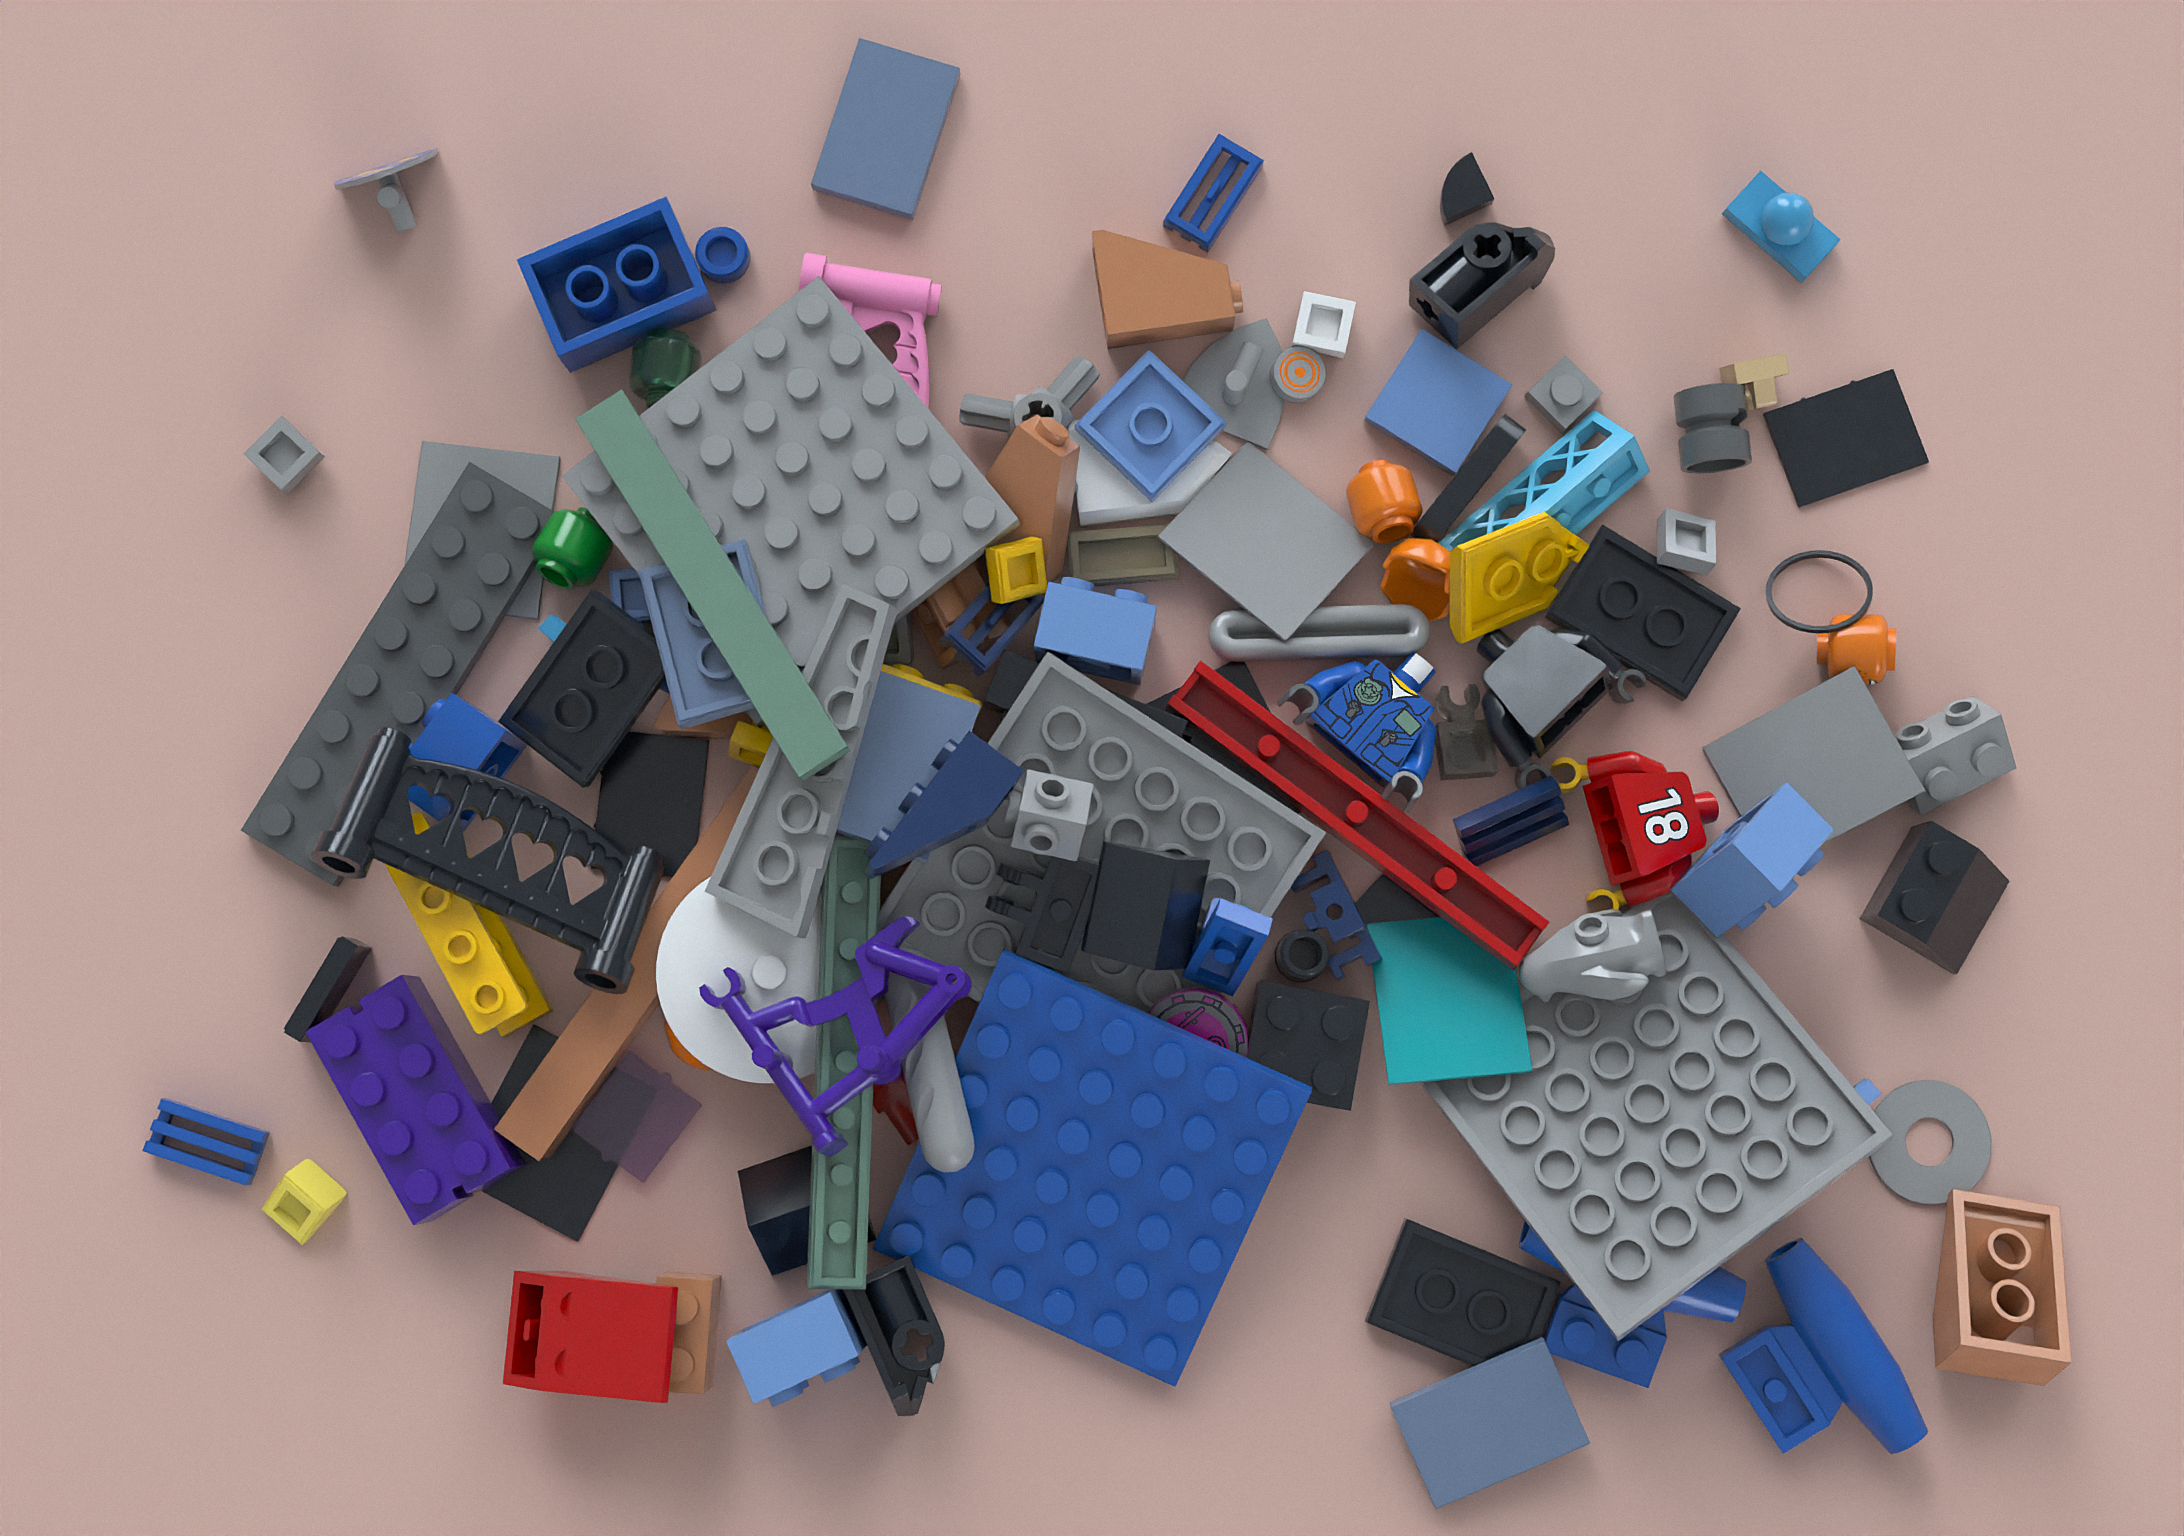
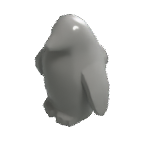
M1615 909L1585 914L1579 917L1570 925L1559 930L1538 949L1529 953L1522 960L1519 971L1520 981L1523 986L1532 994L1538 995L1543 1002H1548L1555 992L1574 993L1592 998L1615 1000L1631 996L1644 989L1648 984L1647 976L1650 974L1657 977L1666 975L1664 955L1651 910L1641 912L1635 916L1623 917V914Z

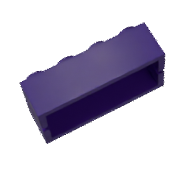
M400 975L359 999L358 1001L362 1007L348 1006L306 1031L309 1040L413 1225L437 1219L474 1196L473 1192L489 1188L526 1165L514 1143L494 1130L500 1118L419 976Z

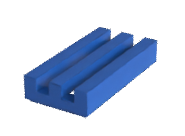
M1218 134L1163 220V226L1170 231L1176 230L1181 233L1183 239L1188 242L1191 240L1199 244L1200 249L1208 253L1263 167L1264 160L1223 135ZM1224 151L1231 155L1190 221L1183 220L1181 216L1221 153ZM1240 162L1248 165L1206 232L1199 229L1200 225Z
M161 1098L157 1108L160 1110L158 1118L152 1122L150 1130L153 1132L150 1140L145 1142L143 1152L243 1185H252L270 1132L168 1098ZM177 1115L253 1140L250 1150L173 1125L171 1121L173 1116ZM169 1136L245 1161L244 1168L242 1170L164 1144L165 1138Z

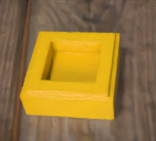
M1027 537L985 548L992 602L1004 604L1046 593L1047 579L1042 539Z

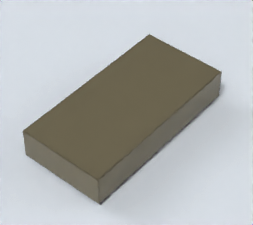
M1169 524L1069 532L1067 544L1070 577L1093 583L1094 587L1178 580L1176 553L1158 539V535Z

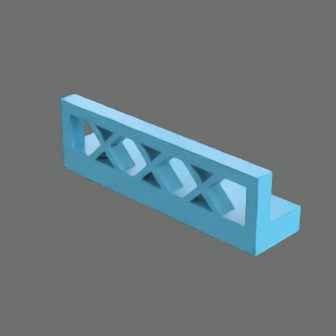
M1593 410L1441 540L1439 544L1451 551L1458 545L1542 512L1550 515L1567 530L1577 535L1650 472L1635 436ZM1597 431L1607 437L1597 448L1580 451L1581 445ZM1566 469V474L1556 483L1540 485L1541 479L1551 471ZM1526 503L1525 510L1517 517L1500 520L1501 514L1510 506Z

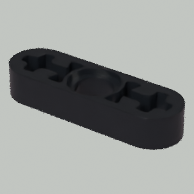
M1505 413L1426 511L1410 535L1419 539H1431L1438 543L1516 445L1526 429Z

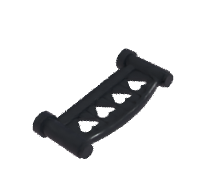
M389 727L379 728L377 734L372 735L368 741L330 830L322 831L311 853V858L314 862L334 874L352 879H363L367 876L373 860L376 859L581 951L574 970V976L580 982L606 993H626L635 971L630 961L665 870L662 865L664 861L663 855L654 849L644 846H635L631 854L626 855L588 824L549 799L518 784L482 771L451 763L417 758L411 755V750L409 749L411 739L406 734ZM412 786L423 787L427 790L430 797L443 796L451 804L449 816L420 834H415L408 799V789ZM463 810L475 811L479 814L482 821L488 819L495 820L501 825L503 830L502 838L472 858L467 856L460 822V814ZM517 833L527 835L533 845L537 843L547 844L554 854L552 863L523 882L519 880L512 847V837ZM569 856L577 858L584 868L587 866L597 867L604 876V882L600 888L574 905L570 903L562 865L564 858Z

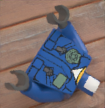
M1412 652L1394 672L1376 659L1368 666L1352 661L1320 671L1304 684L1293 685L1278 700L1277 704L1279 707L1285 702H1292L1298 707L1300 714L1292 721L1295 725H1300L1307 719L1305 723L1380 786L1385 788L1382 793L1384 800L1387 801L1392 792H1398L1407 800V805L1403 811L1409 812L1422 794V783L1432 766L1436 738L1435 725L1429 719L1434 707L1418 694L1436 673L1435 669L1424 658Z

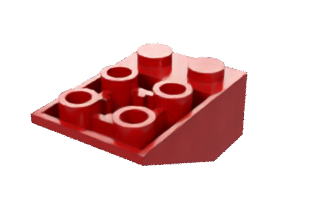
M514 1270L503 1384L545 1392L668 1403L679 1287L568 1271Z

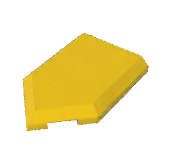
M1542 512L1456 546L1450 551V629L1456 641L1461 644L1547 609L1559 592L1555 585L1572 561L1578 564L1590 545L1567 530L1550 515Z

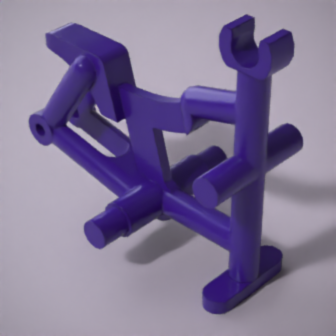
M910 916L898 918L858 947L855 952V958L862 977L825 998L806 1003L802 997L794 996L753 1012L742 997L746 990L743 977L730 967L723 970L731 983V988L727 995L717 997L715 992L706 984L699 987L700 996L707 1004L716 1009H724L753 1051V1063L767 1071L814 1139L812 1144L820 1154L833 1156L848 1145L844 1136L835 1131L827 1117L872 1084L886 1085L899 1080L903 1073L901 1061L957 999L966 997L972 989L971 978L960 967L956 965L946 966L899 949L904 940L920 925L915 918ZM889 972L932 986L886 1037L873 1001H876L888 992ZM847 1015L859 1048L856 1056L859 1066L813 1099L792 1069V1058L778 1049L767 1031L793 1020H797L805 1026L813 1027Z

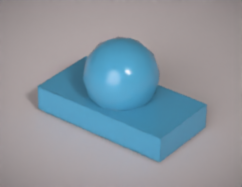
M1761 170L1722 213L1723 216L1801 283L1841 240L1814 217L1813 208L1805 197L1797 193H1786Z

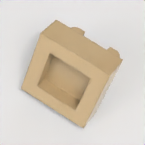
M1786 352L1733 363L1719 368L1722 383H1735L1743 385L1745 388L1747 411L1777 404L1774 378L1790 374Z

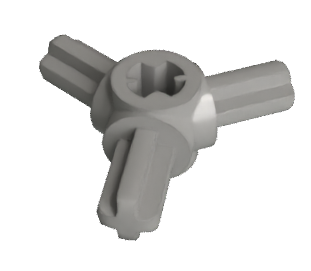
M1077 356L1047 390L1038 386L1031 394H1016L1014 402L975 394H965L960 407V423L967 426L1008 433V440L1017 425L1028 420L1033 414L1041 413L1042 417H1050L1066 428L1074 420L1070 410L1099 379L1100 373L1090 361ZM1075 482L1074 493H1075V492L1077 491V489H1078V484H1077V482Z

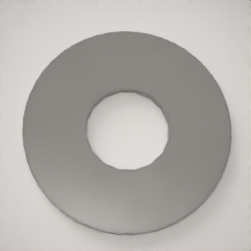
M1934 1080L1910 1082L1901 1085L1887 1094L1874 1110V1113L1891 1131L1893 1137L1891 1141L1870 1155L1869 1158L1881 1181L1897 1195L1916 1203L1942 1204L1948 1202V1194L1952 1189L1970 1191L1985 1173L1991 1155L1989 1125L1977 1103L1959 1088ZM1927 1117L1944 1123L1949 1129L1953 1140L1952 1151L1948 1158L1941 1164L1931 1167L1923 1166L1914 1161L1909 1155L1905 1144L1906 1134L1911 1125L1919 1119Z

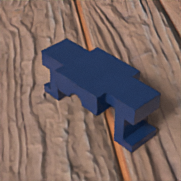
M1325 850L1313 856L1317 867L1297 876L1291 889L1294 893H1298L1329 877L1331 883L1310 893L1317 910L1314 912L1310 911L1302 918L1309 931L1315 932L1327 928L1334 943L1347 937L1350 940L1359 937L1360 944L1328 960L1336 980L1340 981L1346 978L1342 967L1360 958H1363L1365 964L1369 967L1383 960L1330 852ZM1331 905L1334 908L1340 907L1343 910L1342 916L1337 920H1332L1327 915V910Z

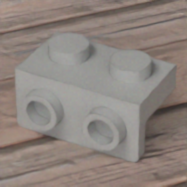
M1976 697L1953 701L1943 711L1921 722L1907 724L1894 734L1926 790L1908 800L1910 807L1920 815L2017 768L2002 715Z

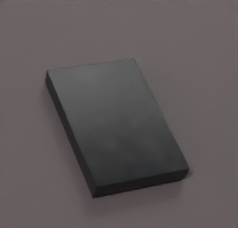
M1602 524L1591 540L1588 550L1575 566L1551 605L1545 618L1563 629L1594 634L1621 660L1623 666L1642 672L1646 680L1677 699L1684 701L1695 686L1741 608L1674 567L1658 564L1656 556Z
M590 590L498 722L582 788L589 787L666 680L655 634L601 592Z
M1404 1218L1365 1322L1471 1366H1476L1539 1339L1561 1281Z

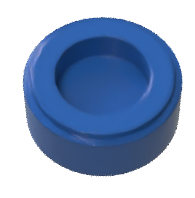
M716 227L705 232L697 242L695 249L696 261L702 273L709 280L727 284L740 279L746 273L750 264V251L745 239L736 230L728 227Z

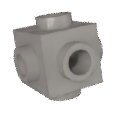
M1028 769L1023 791L1012 789L1007 807L1005 822L1015 824L1011 847L1031 851L1036 854L1077 861L1087 824L1094 784Z

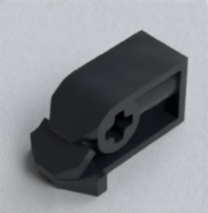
M1495 222L1477 224L1468 229L1410 279L1409 306L1457 350L1529 287L1534 290L1541 284L1554 260L1556 248L1548 234L1532 227L1513 228Z
M908 1255L867 1274L866 1289H843L897 1416H913L918 1414L927 1382L934 1384L945 1348L943 1332ZM910 1329H915L916 1333L920 1336L928 1334L931 1338V1344L924 1348L926 1358L918 1361L913 1354L904 1356L901 1352L900 1346L908 1342L906 1332Z

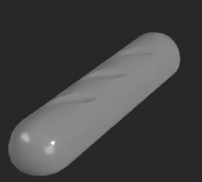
M1411 605L1317 607L1294 634L1284 642L1245 609H1234L1225 611L1214 619L1210 625L1209 641L1212 649L1218 656L1227 661L1234 662L1405 657L1412 652L1417 653L1424 648L1429 639L1430 625L1428 618L1423 612Z
M901 949L928 959L921 951L916 949ZM889 972L888 992L884 995L893 1029L932 986ZM943 1015L901 1061V1066L922 1153L925 1160L933 1168L945 1173L958 1172L966 1167L973 1157L975 1143Z

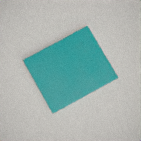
M1441 917L1367 924L1369 932L1383 960L1373 964L1372 969L1388 1085L1531 1073L1533 1071L1516 968L1514 971Z

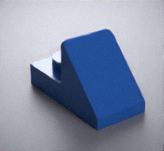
M1213 898L1193 944L1192 953L1186 969L1183 970L1182 977L1233 997L1269 936L1273 918L1257 913L1244 905L1234 904L1222 898Z

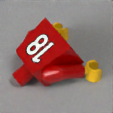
M1634 751L1589 757L1585 764H1578L1569 757L1556 759L1551 765V770L1568 767L1575 773V778L1570 783H1559L1561 793L1573 792L1579 786L1581 780L1590 779L1591 783L1582 787L1611 886L1620 884L1621 889L1613 892L1604 888L1594 889L1588 893L1585 901L1593 900L1600 895H1606L1611 899V909L1619 910V907L1625 904L1632 908L1671 892L1670 889L1691 867V854L1706 846L1707 838L1703 825L1715 822L1719 816V806L1715 796L1709 791L1693 793L1689 776L1684 772H1667L1662 763Z

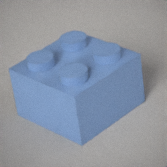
M1062 577L1061 584L1048 581L1034 642L1036 662L1040 663L1048 651L1079 672L1141 685L1155 624L1157 606L1147 604L1148 596L1131 590L1116 589L1115 596L1094 592L1093 583L1077 578Z
M1786 782L1724 829L1670 890L1716 937H1719L1734 925L1744 930L1766 910L1764 906L1766 902L1775 908L1796 890L1798 884L1792 878L1796 874L1800 877L1803 876L1824 857L1825 853L1819 847L1834 829Z
M828 1289L746 1327L726 1340L753 1404L768 1398L772 1407L802 1394L803 1389L809 1386L807 1381L809 1378L820 1374L825 1383L855 1369V1365L860 1363L859 1354L867 1346L843 1289Z

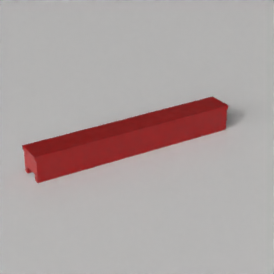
M1201 660L1179 691L1168 701L1165 708L1168 712L1188 720L1187 726L1513 971L1550 923L1391 802L1384 800L1379 793Z

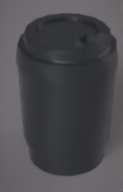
M1294 930L1287 933L1278 942L1275 949V963L1279 972L1286 979L1294 982H1308L1317 978L1326 968L1329 960V948L1326 941L1314 931Z

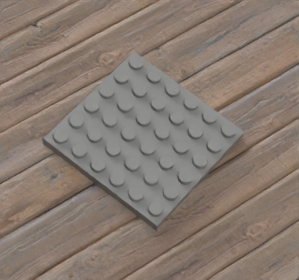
M820 276L639 415L719 543L724 545L745 539L749 544L768 620L801 673L806 666L842 583L898 608L894 621L895 624L986 552L985 548L994 546L1021 525L1018 517ZM595 450L562 475L563 479L638 574L640 569L664 563ZM756 708L746 711L759 728L765 725Z
M1048 651L988 742L991 747L1024 770L1013 790L1023 791L1028 769L1094 784L1087 824L1078 854L1079 857L1099 864L1103 841L1210 860L1194 942L1213 898H1222L1234 904L1244 905L1257 913L1271 918L1326 834L1325 831ZM1011 792L984 827L931 851L927 863L913 859L879 911V932L902 916L915 918L920 923L919 927L904 940L899 949L913 948L921 951L929 960L946 966L956 965L969 975L972 981V989L967 996L978 1003L982 999L1001 953L1006 949L1016 954V949L1025 927V923L994 913L985 908L988 896H1002L1031 910L1037 894L1036 890L1008 883L996 875L1000 863H1006L1043 877L1050 858L1049 855L1036 854L1031 851L1011 847L1015 824L1005 822ZM1085 929L1069 973L1030 960L1146 1013L1159 998L1176 989L1199 988L1222 993L1182 977L1184 969L1153 971L1083 952L1081 948Z
M1672 891L1637 905L1623 914V917H1628L1651 910L1664 955L1666 975L1657 977L1650 974L1647 976L1648 984L1644 989L1631 996L1615 1000L1592 998L1574 993L1555 992L1548 1002H1543L1538 995H1534L1525 987H1522L1520 995L1533 1070L1531 1073L1419 1082L1617 1341L1883 1147L1893 1137L1891 1131L1724 934L1716 937Z

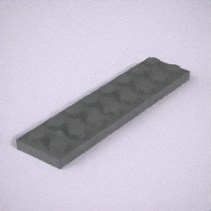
M468 463L243 825L242 832L332 886L339 887L344 877L319 866L311 858V853L320 833L330 830L370 737L376 735L379 728L389 727L406 734L411 739V745L413 746L425 729L422 721L432 705L439 699L446 701L451 693L457 695L536 567L537 562L532 554V548L535 540L554 513L553 510L473 463Z

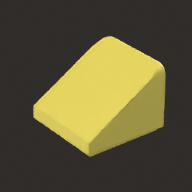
M305 1159L284 1174L261 1210L303 1245L342 1202L347 1192L310 1159Z

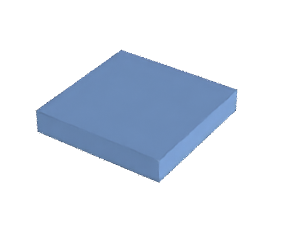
M1421 329L1366 414L1364 421L1454 477L1512 384L1429 332Z
M1148 350L1075 424V430L1145 497L1153 502L1226 427L1227 422L1153 352Z

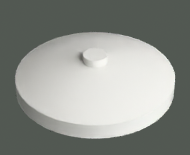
M709 877L684 898L674 911L663 932L656 961V983L660 1005L675 1036L700 1062L716 1072L734 1079L754 1083H774L765 1069L753 1063V1051L724 1009H716L707 1004L700 996L699 987L706 984L715 992L717 997L727 995L730 991L731 983L723 970L730 967L743 977L746 990L742 997L753 1012L794 996L802 997L806 1003L818 1000L822 885L810 928L804 939L795 937L704 892L711 878ZM793 1020L767 1031L778 1049L792 1058V1069L799 1078L815 1073L817 1026L808 1027L797 1020Z

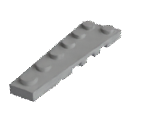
M843 583L802 674L851 751L802 781L773 737L704 891L795 937L804 939L810 928L898 608Z

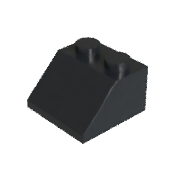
M1933 821L1924 822L1911 827L1859 919L1955 975L1958 974L2010 881L1979 848Z

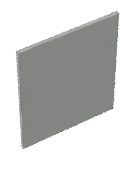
M422 441L405 564L469 462L553 510L560 457ZM534 568L506 616L538 619L544 578L537 572L536 568Z
M1249 441L1243 445L1158 535L1159 540L1284 642L1294 634L1375 545L1372 540L1358 533L1352 524Z
M1855 666L1703 747L1741 816L1787 782L1834 829L1822 844L1926 791Z

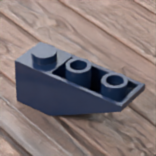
M970 730L959 744L950 738L931 764L938 772L928 786L925 788L917 782L898 807V810L905 814L903 819L893 832L883 827L865 850L864 854L871 859L867 865L865 875L873 879L984 827L1018 783L1024 770Z

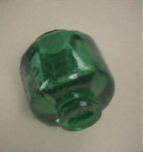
M658 328L649 331L647 336L636 341L632 349L629 387L634 395L646 401V407L650 408L701 368L702 355L699 348L690 342V337L686 333L679 330Z

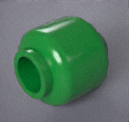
M580 507L577 511L568 509L555 511L535 540L532 554L537 562L535 568L544 579L559 588L572 590L574 586L583 587L594 582L611 555L614 545L613 541L589 510Z

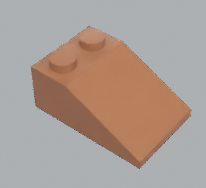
M1952 1189L1949 1192L1933 1311L1935 1369L2045 1386L2072 1363L2059 1206Z

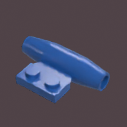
M1525 1221L1519 1239V1248L1565 1273ZM1719 1266L1619 1341L1616 1340L1577 1287L1572 1284L1562 1294H1559L1543 1338L1552 1355L1649 1388L1667 1339L1664 1311L1732 1323L1741 1310L1746 1293V1281Z
M1803 1238L1792 1240L1772 1252L1764 1262L1792 1324L1765 1325L1719 1353V1356L1783 1454L1830 1426L1842 1403L1852 1411L1890 1454L1902 1452L1922 1440L1927 1435L1928 1429L1903 1372L1849 1288Z

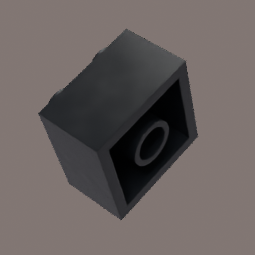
M1260 980L1256 984L1248 1028L1249 1051L1247 1058L1311 1086L1312 1090L1307 1103L1351 1111L1370 1001Z

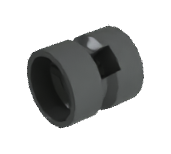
M1735 383L1701 385L1684 389L1674 395L1676 425L1686 429V434L1678 440L1680 466L1683 472L1697 474L1723 472L1742 468L1752 462L1749 432L1740 427V423L1748 417L1745 388L1743 385Z

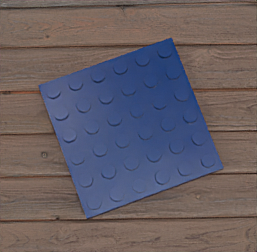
M1004 949L955 1058L974 1135L975 1149L973 1157L968 1165L958 1172L944 1173L933 1168L925 1160L919 1141L873 1250L895 1260L909 1255L914 1268L1176 1387L1309 1099L1312 1087Z

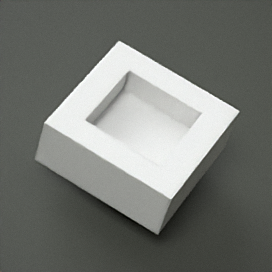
M1304 291L1292 347L1304 346L1316 353L1344 358L1356 302Z

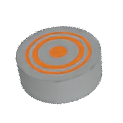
M1294 346L1284 350L1274 360L1270 369V382L1274 391L1284 400L1294 403L1304 402L1312 398L1322 388L1326 378V369L1321 357L1312 349L1304 346Z

